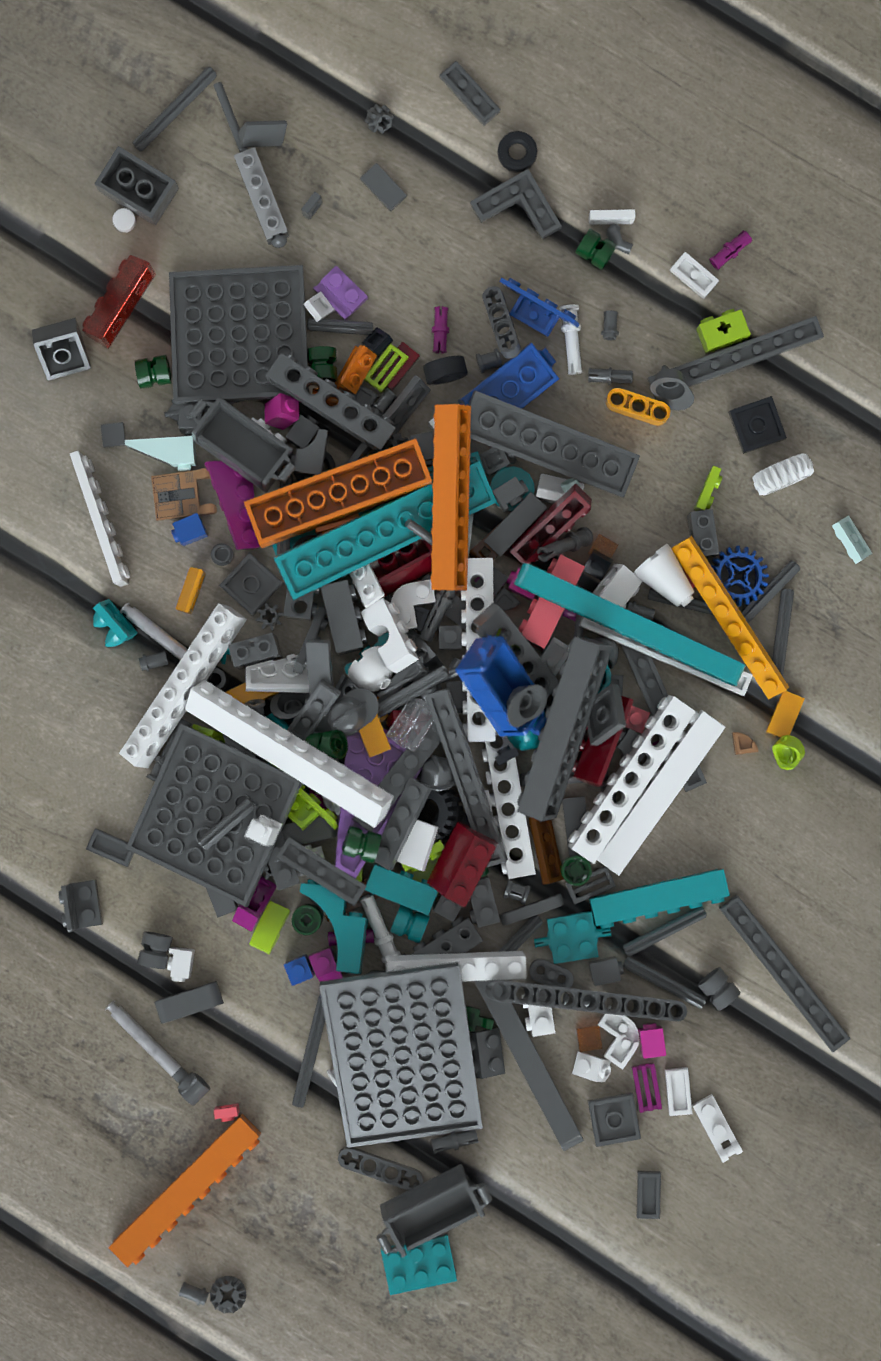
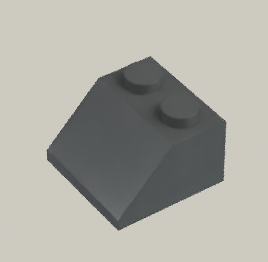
M76 318L32 330L33 345L47 380L91 369Z

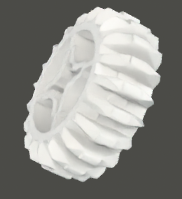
M802 453L790 457L756 473L753 476L754 486L758 490L759 495L776 492L811 476L814 472L813 463L807 454Z

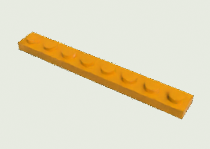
M692 535L674 545L671 549L768 700L786 691L789 686Z

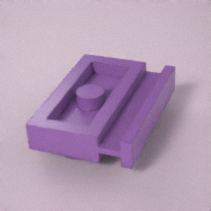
M337 266L313 288L317 294L319 292L323 293L335 309L334 311L344 320H347L368 299V296Z

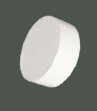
M122 208L114 213L113 224L120 232H129L135 227L136 218L132 211Z

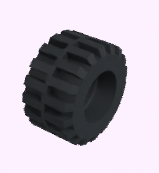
M453 789L431 790L418 817V820L429 823L425 817V807L431 799L436 802L439 808V817L434 826L439 828L434 841L447 839V836H451L457 822L463 820V815H460V811H463V806H459L461 799L454 796L456 792Z

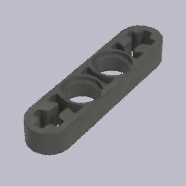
M489 287L483 292L482 298L498 347L503 357L507 359L515 358L521 351V345L504 295L499 287ZM493 296H495V299H496L497 303H494V304H493V302H492V297H493ZM504 311L502 316L493 317L496 312ZM509 327L508 332L499 334L502 328ZM507 341L511 342L512 348L508 349Z
M344 1147L339 1152L338 1162L341 1167L405 1190H410L423 1183L422 1173L415 1168L354 1147ZM348 1152H351L352 1157L358 1159L359 1155L363 1156L360 1161V1168L355 1167L356 1161L350 1160L349 1163H346L342 1155H347ZM373 1159L377 1166L373 1171H367L363 1166L364 1161ZM390 1166L398 1170L397 1177L393 1179L385 1175L386 1168ZM402 1170L406 1171L404 1176L411 1178L413 1174L417 1175L419 1183L415 1182L413 1186L409 1185L410 1181L403 1178V1183L399 1182Z

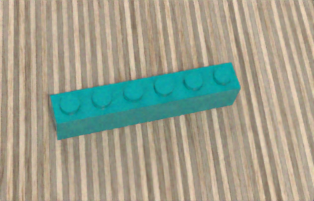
M719 868L591 897L589 902L594 924L596 926L600 925L601 929L613 927V922L623 921V924L635 922L636 917L645 916V919L654 918L661 911L667 910V914L681 911L680 907L688 905L689 909L702 907V902L710 900L712 904L724 902V897H728L730 894L724 869Z

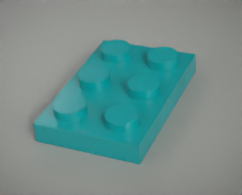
M448 1234L439 1235L409 1251L404 1243L407 1254L404 1257L401 1256L400 1252L385 1254L381 1248L390 1295L457 1281Z

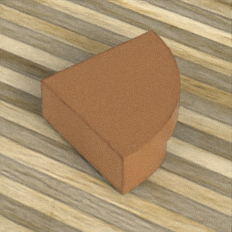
M732 732L735 755L758 752L756 743L749 736L740 732Z

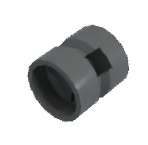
M144 931L141 942L144 949L139 951L137 964L150 968L166 969L169 958L166 951L171 948L173 937Z
M721 967L711 971L698 983V987L706 996H711L710 1001L718 1011L731 1004L741 993L733 982H727L728 976Z

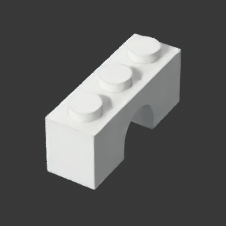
M381 598L360 612L370 632L378 637L389 632L388 641L378 648L386 668L397 674L419 660L415 652L417 647L406 634L408 628L399 619V610L393 602L390 603Z

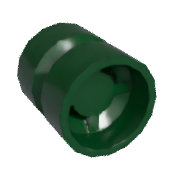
M590 228L579 244L575 254L585 260L590 258L591 264L602 270L614 253L617 244L607 238L602 240L601 234Z
M330 346L308 348V363L311 364L310 368L318 373L317 377L322 380L337 381V367L334 366V363L337 362L336 348Z
M167 355L155 356L152 361L148 358L134 361L140 389L153 387L154 383H157L159 386L172 384Z
M338 729L310 734L305 740L309 745L334 760L344 758L348 752L347 738Z
M349 826L342 848V855L353 858L359 855L360 860L374 863L381 842V834L371 831L363 834L362 829Z
M570 855L562 861L560 873L569 884L580 886L590 879L592 869L590 863L584 857Z
M310 903L299 906L292 915V926L295 931L302 935L315 933L323 921L320 908Z

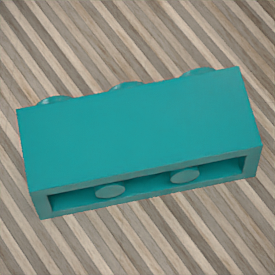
M375 864L372 867L366 882L367 887L365 888V891L429 915L438 892L425 879H422L420 883L413 880L414 875L401 870L400 874Z

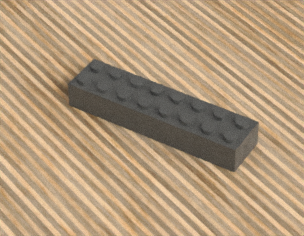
M574 637V640L570 641L567 649L569 653L567 661L563 663L560 670V675H562L560 682L553 691V697L555 698L552 706H549L546 712L547 722L540 731L538 749L532 755L531 761L533 765L531 771H528L525 776L524 783L526 786L517 801V805H519L517 812L539 821L557 818L613 649L612 645L589 637Z

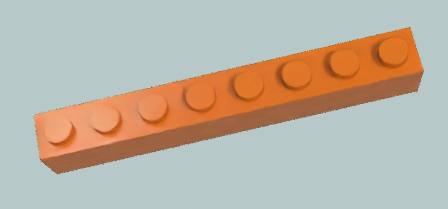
M461 404L435 405L431 590H467L471 406Z
M241 1114L108 1248L127 1268L132 1263L137 1265L145 1257L143 1252L149 1246L153 1249L162 1240L160 1235L165 1230L169 1233L178 1224L176 1219L181 1214L186 1216L195 1207L192 1203L198 1197L202 1200L211 1191L209 1186L214 1181L218 1184L227 1175L225 1170L230 1165L233 1167L237 1166L244 1158L242 1154L247 1149L252 1151L259 1144L258 1138L261 1132Z

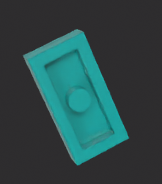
M110 599L99 602L93 608L96 611L93 617V626L98 628L108 626L110 628L105 639L106 647L120 645L132 639L138 633Z

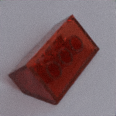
M129 255L128 259H124L121 262L116 278H112L106 287L107 292L103 297H99L94 306L95 311L91 316L86 317L82 325L84 327L82 331L86 336L107 349L112 345L156 275L149 262Z

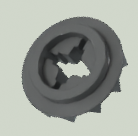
M224 1276L213 1283L210 1289V1302H212L215 1310H219L223 1314L234 1313L242 1308L245 1303L246 1288L238 1278ZM234 1288L232 1293L233 1300L228 1298L222 1302L224 1296L222 1290L229 1292V1290Z

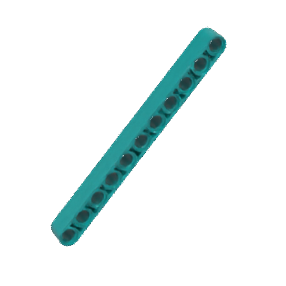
M522 564L514 582V585L732 686H737L746 666L737 660L530 564Z

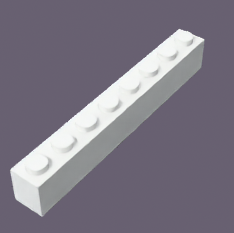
M703 710L694 714L689 722L690 726L688 729L681 733L673 750L669 751L663 760V764L657 769L598 857L597 861L617 875H620L726 728Z

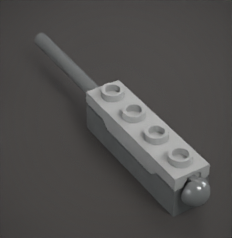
M217 82L213 86L240 152L234 155L236 164L268 245L272 244L276 248H282L286 245L287 238L289 237L284 220L255 147L248 149L241 146L238 135L239 125L222 82Z

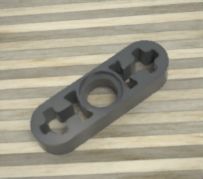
M561 893L504 912L499 917L502 926L558 908L564 905Z

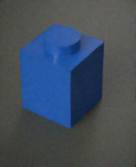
M198 513L172 523L174 529L171 532L176 543L180 542L182 546L208 537Z
M307 954L284 964L292 986L315 976Z

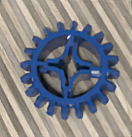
M740 546L735 547L734 553L731 547H728L726 549L727 555L721 551L718 554L720 559L713 558L712 560L717 565L712 566L720 580L723 565L725 564L727 567L726 570L729 573V577L723 583L726 590L732 585H737L741 590H745L746 594H734L728 591L732 599L736 600L737 607L742 605V600L746 606L750 604V598L757 601L758 596L756 593L764 594L760 586H768L766 581H762V579L769 577L768 573H762V570L767 569L768 566H760L759 563L763 561V557H759L756 560L754 558L757 554L755 550L748 555L749 547H745L742 553ZM730 559H742L749 564L745 567H738ZM754 569L756 578L755 584L751 588L748 574ZM744 570H746V572H745L744 574H742V575H743V577H741V579H743L742 581H741L740 579H738V580H735V581H733L732 583H730V581H731L732 579H734L733 576L736 575V574H733L734 571H735L736 573H739V572H743Z

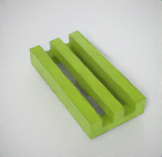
M390 343L367 373L364 381L371 384L372 387L382 394L409 357ZM391 351H394L395 354L391 357V359L388 361V363L385 365L382 371L378 374L375 380H372L371 377L374 375V373L378 370V368L381 366V364L384 362L387 356L391 353ZM399 356L402 357L384 382L379 385L378 383Z

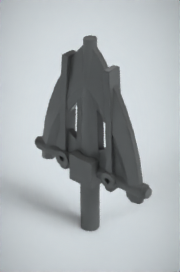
M417 654L419 660L395 674L390 684L377 693L379 697L378 703L399 692L403 684L411 680L416 682L428 675L430 669L424 666L423 655L419 656ZM457 667L448 670L449 677L441 683L459 676L455 671ZM439 684L420 694L422 699L415 702H406L394 710L431 713L426 695L436 692Z

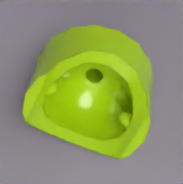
M784 735L772 746L774 757L781 769L791 770L795 768L805 755L803 744L794 736Z

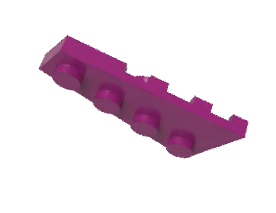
M206 461L204 463L210 474L212 486L219 498L221 510L225 514L227 526L236 550L259 549L261 546L244 504L245 501L255 498L253 483L222 461Z

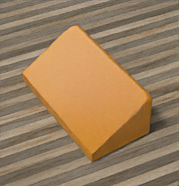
M193 567L189 568L176 605L177 610L192 614L206 575L203 570Z

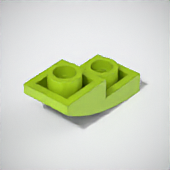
M269 901L249 945L270 955L280 937V931L290 915V910Z

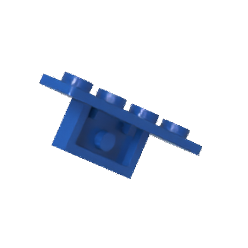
M501 277L499 281L501 284L520 295L510 312L513 318L546 337L550 335L559 318L576 328L579 327L580 324L575 320L576 315L565 309L564 312L556 309L558 305L548 299L544 302L538 299L539 294L529 288L527 291L519 288L521 286L519 282L512 278H509L507 281Z

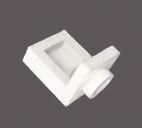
M578 1052L572 1074L594 1082H605L611 1072V1061L607 1058H599L584 1052Z

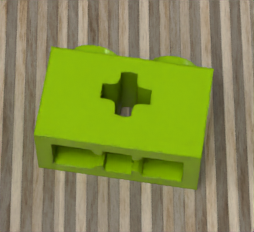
M730 309L721 313V317L714 319L713 316H710L700 321L701 324L698 325L696 330L705 354L749 338L751 334L742 309L738 311ZM720 326L722 327V329L727 328L725 334L723 331H718Z

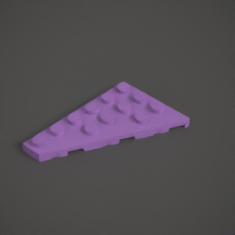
M356 732L346 736L348 752L344 758V766L378 786L406 748L387 737L391 749L369 758L360 734ZM422 767L420 768V770L416 773V775H415L413 778H415V779L417 778V776L419 775V773H420L421 770H422ZM402 793L390 807L386 817L372 832L382 836ZM340 806L335 866L356 878L366 861L360 860L359 855L355 858L342 855L345 836L349 826L362 829L363 834H366L368 831L352 820L355 815Z

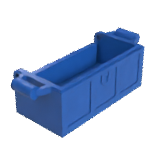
M530 343L520 351L518 356L504 363L468 394L460 398L458 403L469 405L475 390L522 409L560 379L552 369L556 360L546 347L543 350H537L533 343Z
M488 635L484 638H476L455 671L500 737L524 736L528 734L529 730L533 734L539 735L547 722L544 710L540 714L539 719L536 717L519 727L511 726L507 718V700L511 692L518 686H531L534 683L503 636L492 637Z

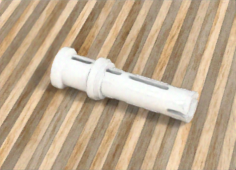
M572 304L559 307L561 312H564L566 309L576 315L575 320L578 322L577 310H579V305ZM562 320L561 330L565 333L568 374H581L583 372L578 337L581 324L576 328Z
M371 893L361 897L360 902L375 935L374 943L379 947L383 956L381 958L382 962L386 963L385 956L401 955V953L397 951L392 940L394 938L393 934L388 932L374 895Z

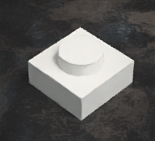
M319 292L303 304L316 322L335 310L322 292Z

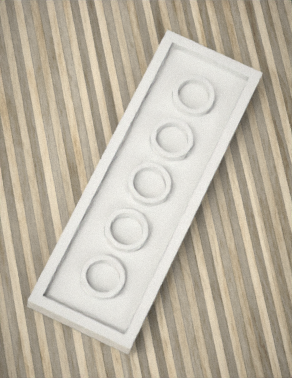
M79 451L70 453L112 581L119 587L128 585L127 578H130V573L127 566L121 562L120 557L123 556L119 543L116 544L113 536L116 535L114 526L106 518L109 511L105 501L102 502L99 497L102 491L98 480L95 481L92 476V472H95L93 464L86 455H82Z

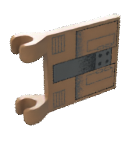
M206 468L151 476L156 521L183 518L196 513L199 515L217 513L216 505L212 503L200 505L197 480L211 479Z

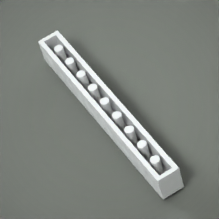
M203 679L191 689L185 708L189 713L374 828L386 817L393 799L391 794Z

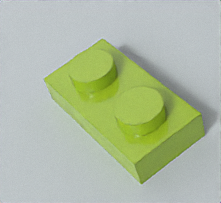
M712 466L695 505V511L710 509L714 497L711 496L713 489H718L723 476L719 475L722 470L721 468Z

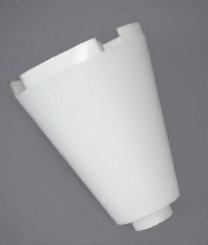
M668 544L657 550L656 554L645 560L634 571V574L640 580L677 607L680 605L685 607L694 599L692 596L694 590Z

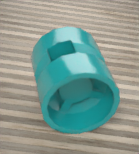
M400 905L390 932L401 937L406 934L409 940L420 944L430 916L421 912L413 914L412 909Z

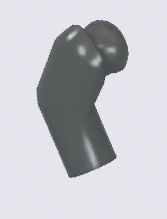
M618 224L610 225L606 232L607 238L617 244L616 250L629 255L633 244L622 239L621 228Z

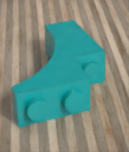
M307 880V884L301 883L300 893L314 900L324 910L333 926L338 948L336 971L362 974L368 919L362 918L363 913L349 912V916H346L347 901L315 881Z

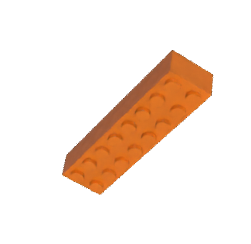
M413 439L245 501L244 504L261 548H265L314 530L317 527L395 500L409 492L432 484V479L417 439Z

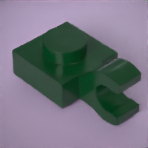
M465 1005L469 1031L475 1032L476 1026L492 1030L494 1019L479 1016L481 1009Z

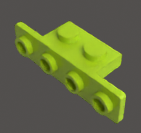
M302 784L288 817L304 831L320 815L335 830L338 827L335 821L337 819L336 815L328 808L324 810L320 806V800L312 793L308 795L304 791L305 786Z

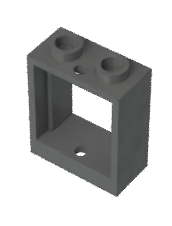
M273 632L228 645L233 665L239 670L245 669L247 666L283 658L278 638Z

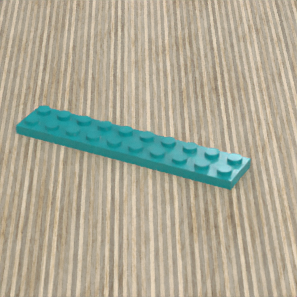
M478 460L470 463L469 515L497 502ZM432 484L409 492L273 557L292 599L295 600L421 539V537L405 527L408 519L413 520L431 533L433 528Z

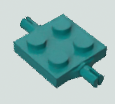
M591 911L546 918L548 925L547 937L534 938L535 948L549 946L554 964L599 957L597 948L598 938L611 936L610 927L597 929L593 923Z

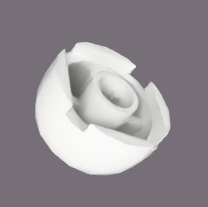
M379 646L365 650L361 653L363 658L359 662L355 659L351 664L348 677L358 688H364L372 692L385 689L390 684L393 671L386 668L378 651Z

